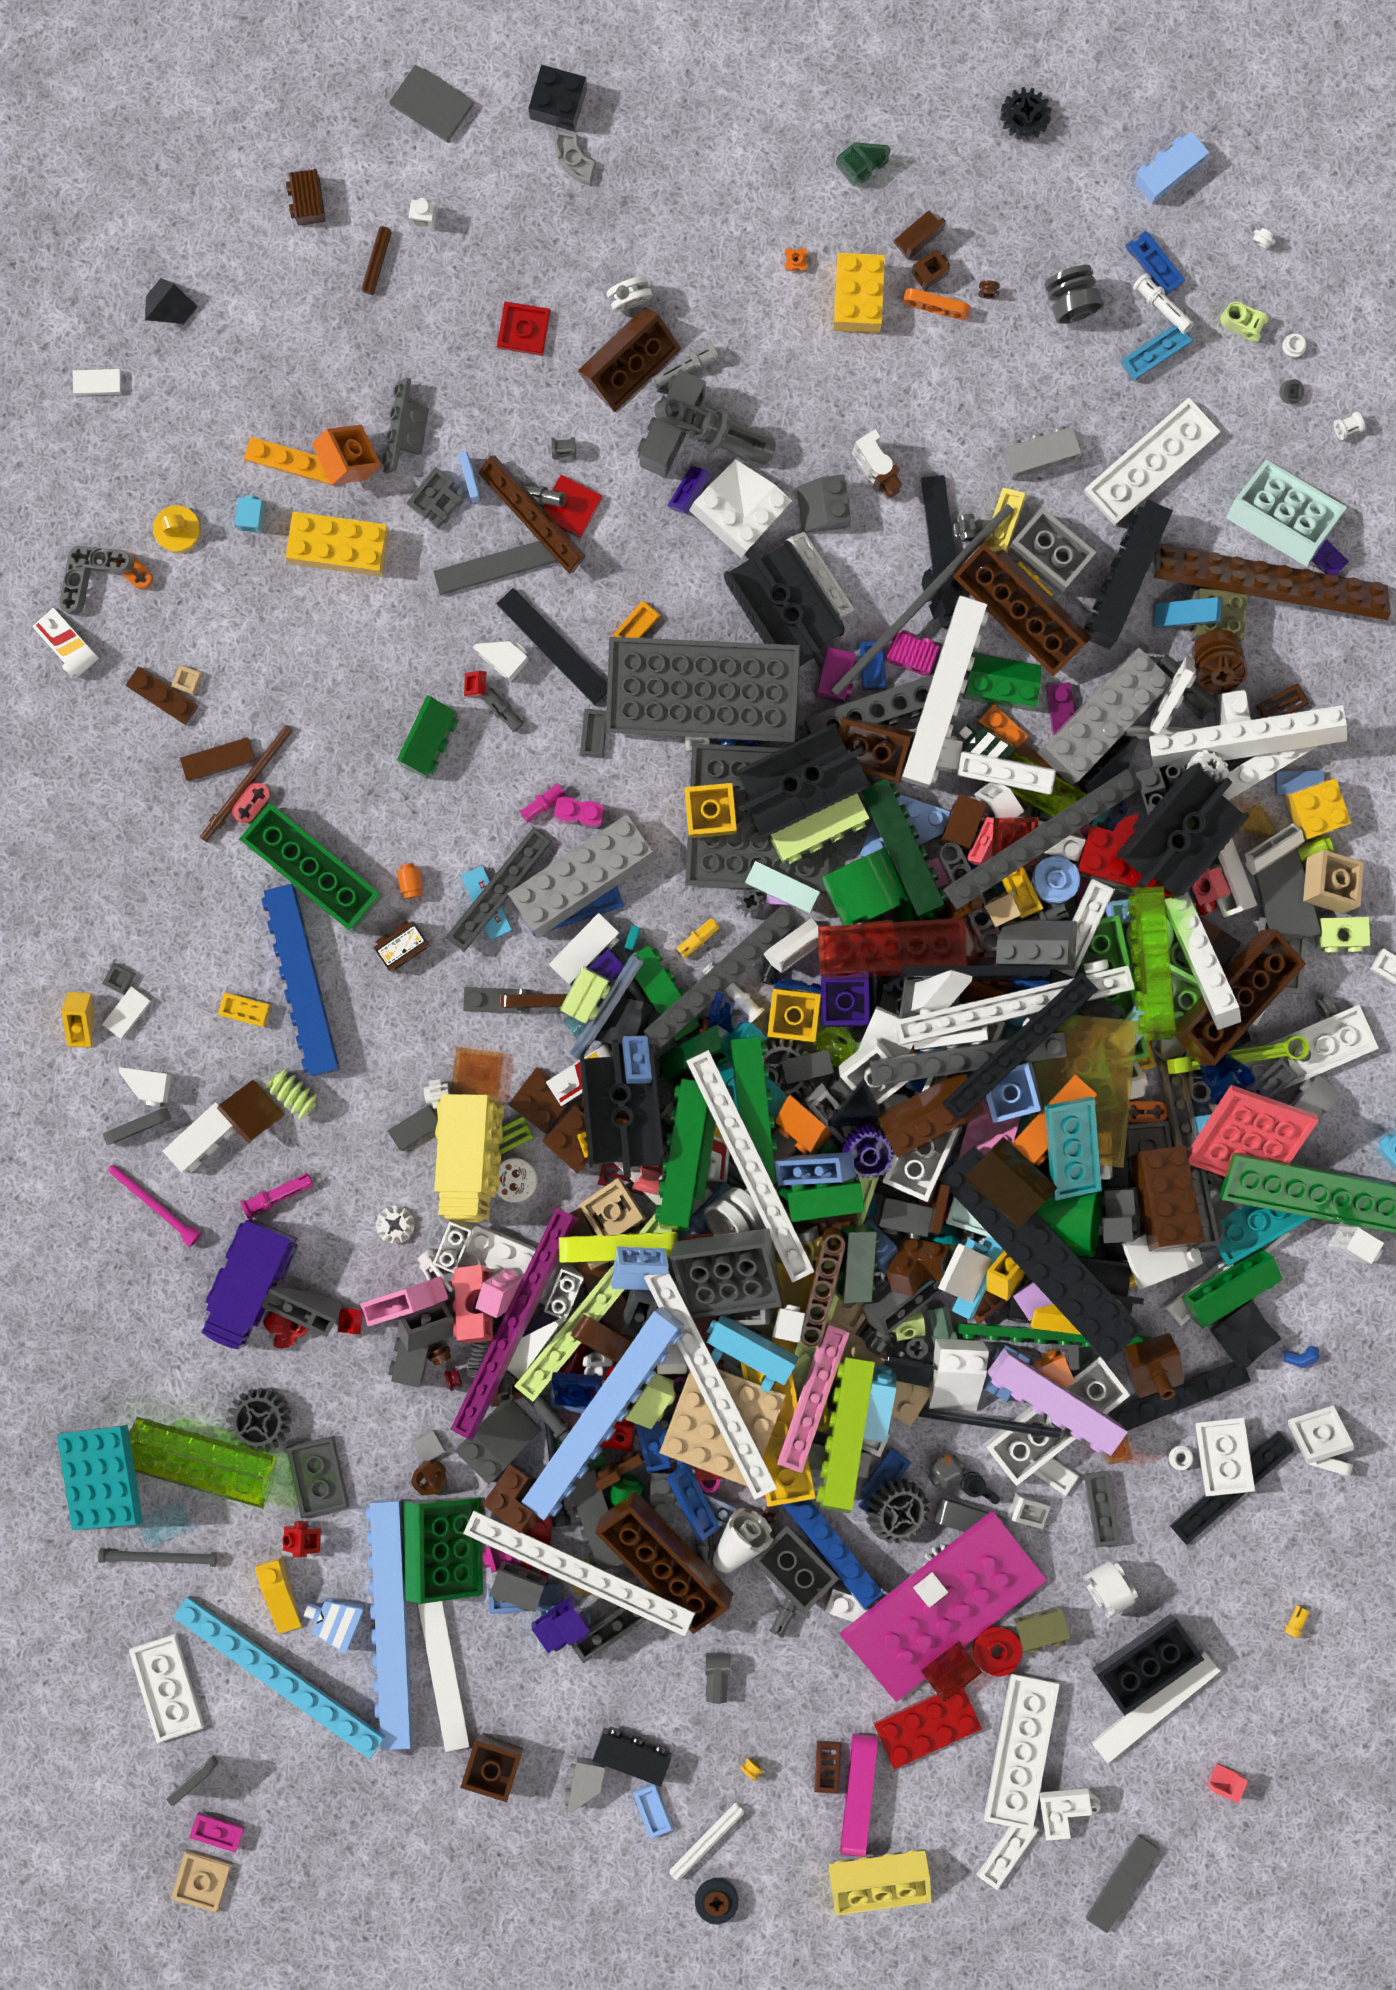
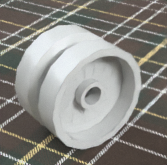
M730 1188L721 1195L720 1199L708 1205L704 1211L706 1224L713 1236L759 1230L765 1227L752 1197L740 1188Z

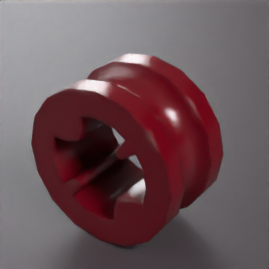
M456 1367L453 1368L452 1372L444 1371L451 1392L454 1391L455 1387L463 1388L460 1374Z

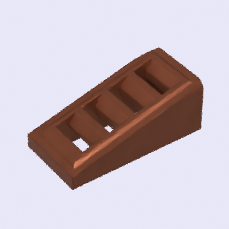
M817 1741L814 1792L839 1794L841 1743ZM821 1749L836 1750V1755L821 1754ZM821 1759L835 1760V1765H822ZM820 1770L835 1771V1776L820 1775ZM820 1780L834 1781V1786L820 1785Z

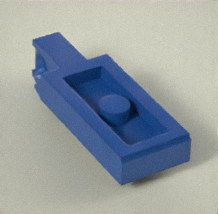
M890 1448L863 1486L864 1488L861 1493L865 1496L859 1503V1508L863 1511L870 1508L867 1501L873 1499L871 1492L877 1493L879 1491L878 1485L884 1487L886 1480L893 1482L895 1477L900 1479L912 1462L893 1448Z

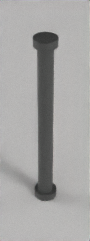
M100 1548L98 1562L210 1564V1567H216L217 1552H211V1554L106 1551V1548Z

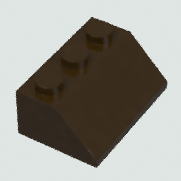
M1004 1137L964 1177L1018 1229L1058 1188Z

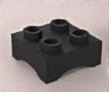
M621 997L594 1040L612 1045V1040L618 1039L619 1047H623V1036H645L643 1031L648 1026L653 1005Z
M1253 1300L1236 1308L1210 1330L1239 1369L1249 1367L1262 1353L1281 1340L1278 1333L1265 1321Z

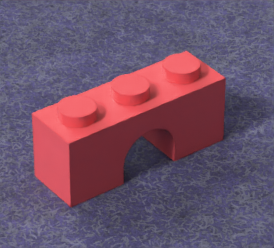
M483 1265L454 1268L455 1275L452 1278V1285L455 1289L453 1310L456 1313L454 1335L457 1341L465 1344L493 1341L492 1316L484 1313L476 1314L474 1310V1302L480 1294L483 1282L491 1278V1269Z

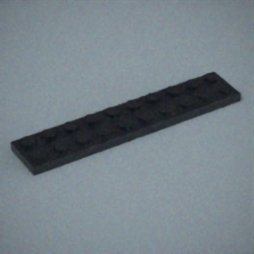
M974 1145L938 1179L944 1185L951 1187L950 1192L1104 1360L1106 1362L1110 1361L1140 1334L1144 1327L1037 1212L1018 1229L964 1178L984 1157V1154Z

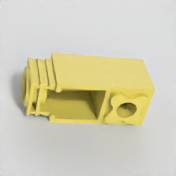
M441 1094V1101L437 1104L438 1123L435 1131L438 1145L434 1191L439 1192L438 1215L443 1216L446 1220L459 1222L489 1220V1203L491 1198H496V1192L499 1191L500 1187L499 1169L501 1155L499 1153V1144L502 1143L503 1139L502 1121L504 1118V1107L502 1102L488 1095Z

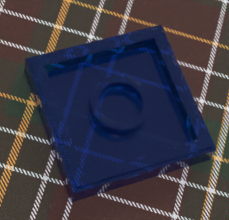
M552 1373L551 1380L556 1405L588 1407L602 1387L601 1376Z

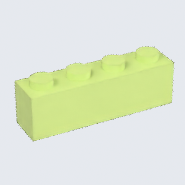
M856 793L791 826L785 827L783 830L771 834L770 839L782 863L788 861L789 864H792L802 858L801 854L810 851L812 854L824 848L822 844L829 840L835 843L845 837L844 833L850 830L855 833L864 829L869 817Z

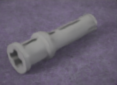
M710 342L708 347L697 353H690L689 358L650 379L658 392L668 386L673 375L677 376L680 369L689 374L695 371L702 372L704 367L713 362L718 363L721 360L714 345Z

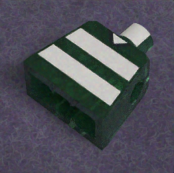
M967 724L958 734L968 743L962 751L1007 760L1018 749L1015 744L987 726L977 733Z

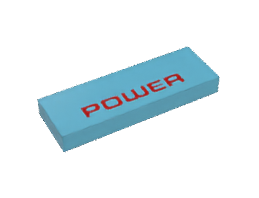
M478 867L461 875L474 902L490 882L484 867ZM502 907L484 927L490 940H494L512 931Z

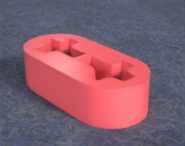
M260 782L250 784L232 809L233 817L240 823L251 822L269 798L268 788ZM262 787L263 789L261 793L263 794V797H257L253 802H251L252 798L255 795L252 792L253 789L255 788L259 790ZM250 803L251 805L247 809L249 816L239 818L240 812L238 809L240 807L244 809Z

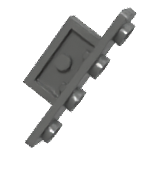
M410 378L398 381L394 387L393 395L395 396V401L390 411V419L392 420L386 435L388 445L382 459L384 465L383 472L385 473L397 470L400 450L416 455L422 454L429 408L408 402L411 385Z

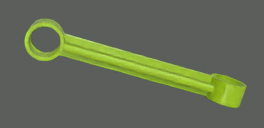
M1289 1036L1282 1043L1229 1050L1215 1066L1200 1065L1192 1056L1168 1059V1073H1183L1279 1057L1300 1060L1308 1054L1309 1044L1302 1036ZM1294 1039L1298 1040L1302 1045V1051L1297 1057L1292 1056L1288 1050L1289 1043Z

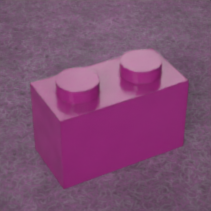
M827 648L826 661L823 664L816 697L844 703L846 697L850 698L853 688L851 683L838 697L831 692V689L858 662L854 660L856 653Z

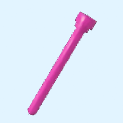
M116 1165L109 1166L108 1171L112 1176L181 1233L182 1242L188 1247H192L202 1235L199 1229L196 1227L192 1228L190 1225L187 1227Z

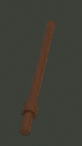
M284 726L217 814H213L209 820L210 824L199 838L207 843L216 830L222 828L226 823L224 820L232 811L236 802L248 786L256 780L293 732L289 726Z

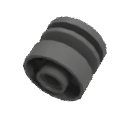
M1079 265L1065 269L1045 281L1044 286L1046 291L1049 292V300L1057 301L1053 304L1052 310L1058 324H1068L1085 319L1103 308L1104 303L1100 291L1097 288H1092L1096 283V279L1092 276L1093 270L1090 265Z

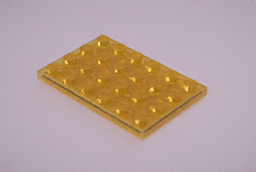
M1072 1015L1056 1030L1064 1032L1067 1056L1034 1061V1073L1042 1102L1045 1108L1074 1075L1078 1076L1098 1094L1095 1098L1098 1101L1095 1109L1100 1165L1123 1168L1138 1021ZM1041 1111L1029 1114L1028 1125ZM1047 1150V1151L1045 1152V1154L1048 1156V1157L1046 1158V1160H1049V1155H1048V1150Z

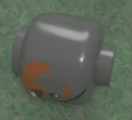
M945 1453L929 1465L931 1474L928 1477L936 1488L940 1486L944 1490H948L964 1478L963 1472L965 1468L955 1454L951 1456Z

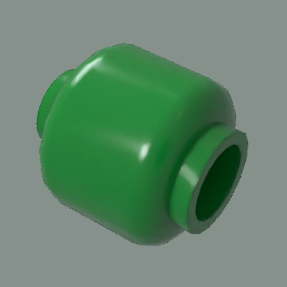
M622 1474L621 1479L612 1484L609 1496L611 1503L616 1506L635 1491L642 1497L643 1484L635 1475Z

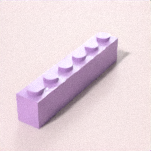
M1005 1348L988 1370V1374L992 1378V1384L1001 1390L1007 1388L1012 1391L1011 1396L1019 1402L1027 1401L1032 1404L1030 1408L1039 1415L1043 1416L1045 1413L1052 1417L1050 1421L1061 1429L1064 1426L1071 1430L1070 1434L1081 1442L1083 1439L1091 1443L1089 1446L1099 1454H1102L1104 1451L1111 1456L1128 1433L1120 1423Z

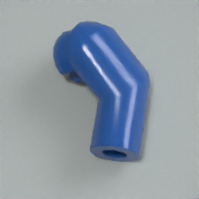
M1309 1346L1306 1352L1300 1355L1286 1350L1283 1362L1305 1368L1319 1360V1349L1315 1346Z

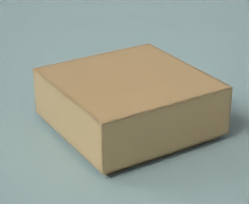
M179 665L171 687L195 696L203 674Z

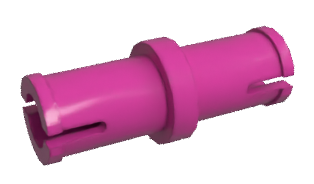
M556 783L541 796L539 794L535 796V800L523 810H520L519 813L529 823L543 811L547 812L550 810L549 807L557 801V798L563 797L566 794L559 784Z

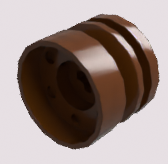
M1223 629L1211 630L1201 635L1194 642L1192 658L1195 659L1198 683L1204 690L1216 694L1228 693L1244 683L1248 675L1247 663L1243 655L1241 641L1236 634Z

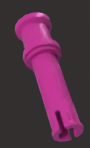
M307 1172L267 1192L260 1191L259 1195L246 1201L243 1199L240 1203L245 1215L250 1220L253 1219L254 1215L264 1210L270 1211L273 1205L290 1198L314 1185Z

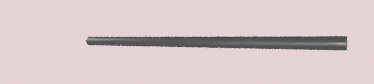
M1006 504L831 689V692L836 697L846 689L1013 511L1009 504Z

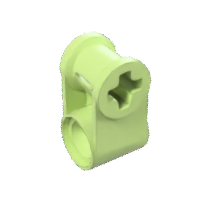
M1236 301L1227 306L1221 314L1220 320L1225 328L1240 334L1250 341L1257 342L1261 338L1260 332L1264 324L1268 323L1269 317L1261 311L1254 310ZM1229 312H1234L1238 319L1231 318Z

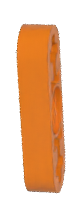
M912 288L906 289L903 298V304L932 313L935 312L936 314L958 320H968L971 306L966 302Z

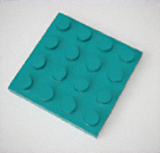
M128 1425L57 1434L66 1490L65 1495L68 1502L69 1520L72 1530L128 1526L143 1523Z

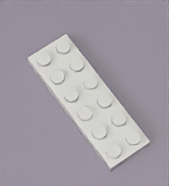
M1188 398L1088 485L1083 492L1115 526L1219 435L1220 431L1197 405Z
M1360 1005L1351 1007L1265 1044L1282 1043L1289 1036H1302L1309 1044V1052L1303 1059L1290 1060L1282 1057L1298 1075L1283 1089L1379 1049ZM1296 1039L1292 1040L1288 1045L1290 1054L1297 1057L1302 1051V1045ZM1279 1058L1229 1065V1068L1237 1086L1246 1089Z
M1010 1673L984 1821L1033 1831L1059 1690L1058 1682Z

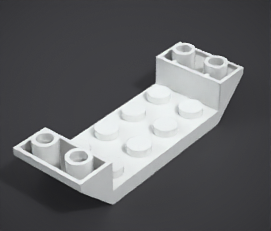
M450 1220L433 1265L454 1273V1268L483 1265L491 1269V1277L504 1269L515 1270L523 1277L536 1248L478 1223ZM558 1261L539 1303L546 1305L544 1312L558 1318L565 1317L566 1319L584 1279V1276L568 1262Z

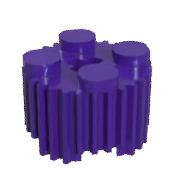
M869 1125L858 1126L855 1131L851 1130L852 1133L847 1134L848 1138H844L846 1142L842 1143L841 1150L842 1153L853 1152L857 1177L864 1178L866 1176L869 1179L870 1176L872 1178L875 1175L877 1177L879 1175L884 1176V1172H888V1168L892 1167L891 1162L893 1160L891 1157H894L892 1146L882 1130L879 1131L877 1127L874 1129L873 1126L870 1127ZM867 1150L872 1151L870 1154L865 1153Z

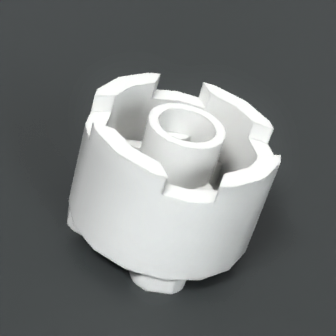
M1107 1561L1084 1575L1083 1579L1090 1582L1086 1586L1099 1608L1104 1605L1108 1611L1105 1613V1616L1111 1619L1135 1603L1134 1599L1138 1597V1594L1131 1584H1126L1123 1579L1125 1573L1118 1563L1114 1564Z

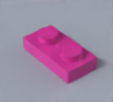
M198 1812L189 1838L236 1853L245 1826Z

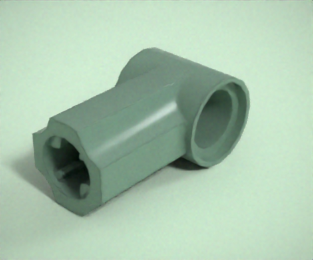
M948 1306L927 1310L932 1330L931 1341L932 1345H934L933 1350H935L936 1339L958 1340L955 1330L953 1331Z

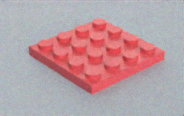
M1230 1085L1188 1150L1189 1165L1226 1177L1233 1152L1290 1163L1319 1119L1317 1114Z

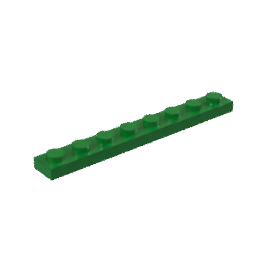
M957 1322V1332L962 1334V1338L977 1339V1335H986V1340L1001 1341V1337H1010L1011 1342L1024 1343L1025 1338L1034 1339V1343L1049 1344V1340H1055L1061 1345H1073V1342H1082V1347L1093 1348L1081 1334L1033 1329L1032 1327ZM1137 1335L1126 1346L1151 1339L1152 1337Z

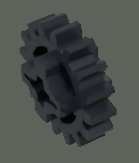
M1022 87L1020 94L1014 90L1012 97H1006L1005 104H1002L1001 107L1003 113H1001L1000 120L1005 121L1003 129H1011L1010 136L1016 133L1018 134L1017 140H1020L1022 135H1024L1027 141H1029L1032 134L1038 138L1040 131H1046V124H1049L1051 120L1049 115L1052 108L1046 107L1049 100L1041 99L1042 92L1036 95L1034 94V88H1031L1030 92H1026L1025 87ZM1019 102L1018 106H1015L1013 109H1011L1016 103ZM1038 119H1040V121L1036 125H1032L1034 121H1038Z

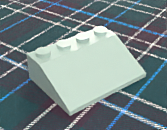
M1266 459L1236 497L1226 519L1307 567L1347 507Z

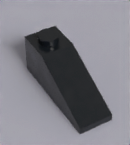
M1121 736L1077 782L1085 796L1124 770H1128L1139 741L1137 736Z

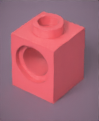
M1220 867L1215 869L1206 868L1205 872L1192 886L1200 906L1231 894Z

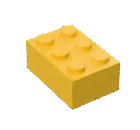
M838 253L833 331L880 333L885 255Z

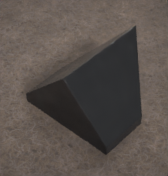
M160 278L146 295L145 320L184 325L198 306L174 283Z
M864 1078L839 1104L827 1122L829 1127L872 1125L882 1115Z

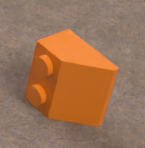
M790 1095L775 1119V1122L780 1126L777 1131L786 1139L790 1136L797 1141L795 1146L805 1155L808 1152L812 1155L816 1154L833 1135L821 1121Z

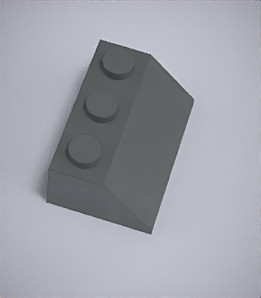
M1077 921L1005 922L997 939L996 964L999 966H1050V970H1075Z

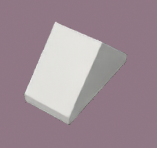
M1015 1493L1007 1516L1015 1522L1043 1529L1051 1506Z

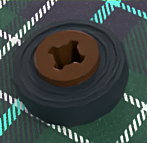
M712 1878L699 1886L695 1894V1907L699 1916L704 1921L716 1925L726 1923L734 1916L738 1909V1895L730 1882L722 1878Z

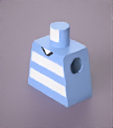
M328 1597L322 1608L309 1603L303 1617L316 1621L312 1631L315 1636L346 1654L366 1606Z

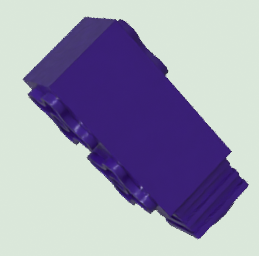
M255 1219L245 1220V1223L241 1222L226 1253L225 1258L228 1261L225 1268L221 1267L218 1271L212 1289L206 1298L205 1303L208 1304L206 1310L210 1313L201 1333L212 1341L229 1348L241 1349L245 1347L254 1326H259L266 1311V1308L261 1306L270 1287H276L280 1279L283 1280L287 1274L290 1263L298 1249V1244H295L297 1238Z

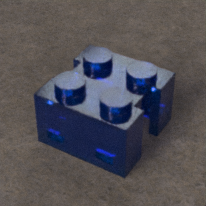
M1228 1053L1215 1066H1200L1204 1075L1202 1079L1210 1088V1097L1217 1105L1230 1085L1264 1096L1261 1090L1258 1089L1254 1092L1248 1088L1256 1080L1252 1069Z

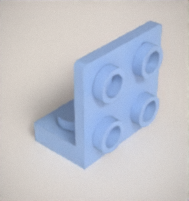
M617 1247L611 1282L612 1288L650 1290L644 1276L668 1273L669 1266L666 1249Z

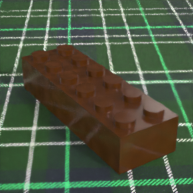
M992 538L985 541L952 576L978 602L987 604L986 610L1052 676L1061 671L1092 639Z
M1277 929L1261 930L1224 971L1239 1005L1241 1022L1217 1030L1202 995L1170 1032L1200 1065L1215 1066L1306 963Z
M636 1491L600 1517L595 1534L654 1594L695 1612L689 1627L693 1634L729 1610L733 1592Z

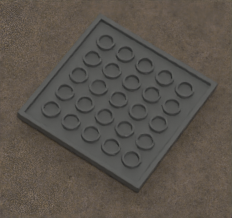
M692 743L690 787L732 783L737 832L734 835L689 839V836L687 837L685 886L755 889L745 884V881L756 861L820 893H827L820 877L829 873L830 840L823 843L824 848L811 854L810 851L801 854L802 858L792 864H789L788 861L782 863L770 836L761 838V834L749 809L740 813L737 809L738 806L751 799L736 771L782 748ZM810 767L806 770V778L809 781H815L818 773L816 769ZM787 778L784 782V787L787 791L792 792L796 788V782L792 778Z

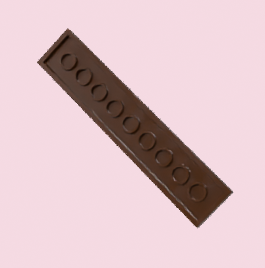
M1159 544L1154 554V578L1383 620H1388L1391 613L1388 585L1380 582H1368L1354 577L1346 578L1332 573L1324 574L1310 569L1302 570L1291 568L1287 565L1269 564L1264 561L1247 560L1238 556H1225L1216 552H1203L1194 548H1181L1171 544Z

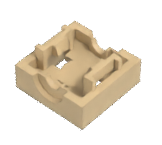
M619 1178L579 1204V1207L597 1235L623 1234L647 1219L622 1179ZM621 1197H622L623 1200H624V1201L621 1202V1204H622V1205L624 1206V1208H625L623 1211H622L621 1206H620L619 1204H617L618 1202H620V1201L622 1200ZM595 1216H597V1218H598L599 1221L601 1222L602 1226L604 1227L603 1229H602V1227L600 1226V1224H599V1222L597 1221V1219L595 1218Z

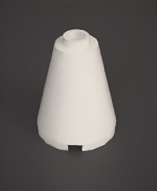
M745 1508L735 1510L730 1516L713 1555V1563L719 1571L730 1573L769 1548L773 1542V1537L771 1538L770 1536L772 1529L765 1518L755 1511L751 1513L745 1512Z

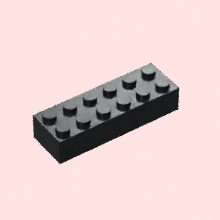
M1147 499L1142 506L1138 505L1129 521L1132 527H1128L1119 544L1123 548H1119L1110 565L1114 569H1110L1101 586L1105 590L1100 592L1093 604L1092 609L1096 611L1091 613L1083 628L1092 637L1091 642L1111 649L1118 640L1173 510Z

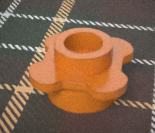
M787 248L784 252L786 256L785 269L787 271H805L808 267L806 263L807 250L805 248H800L799 250Z

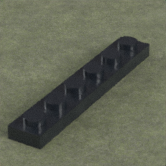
M1231 1361L1184 1380V1384L1173 1387L1175 1395L1171 1399L1163 1400L1159 1392L1114 1408L1108 1415L1128 1431L1248 1383L1251 1380L1246 1368L1239 1369Z

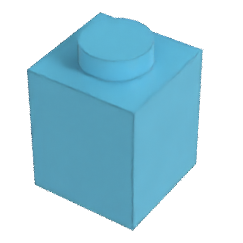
M246 495L245 498L238 497L235 526L238 531L262 533L265 505L262 500H259V497L253 495Z

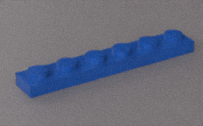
M811 1500L781 1504L863 1610L883 1595V1592Z

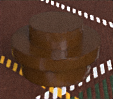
M443 1344L437 1345L430 1350L427 1358L435 1366L440 1365L451 1358L449 1353L451 1349L449 1346H443Z

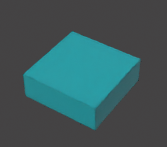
M631 925L624 947L625 950L631 952L635 950L641 932L640 927Z

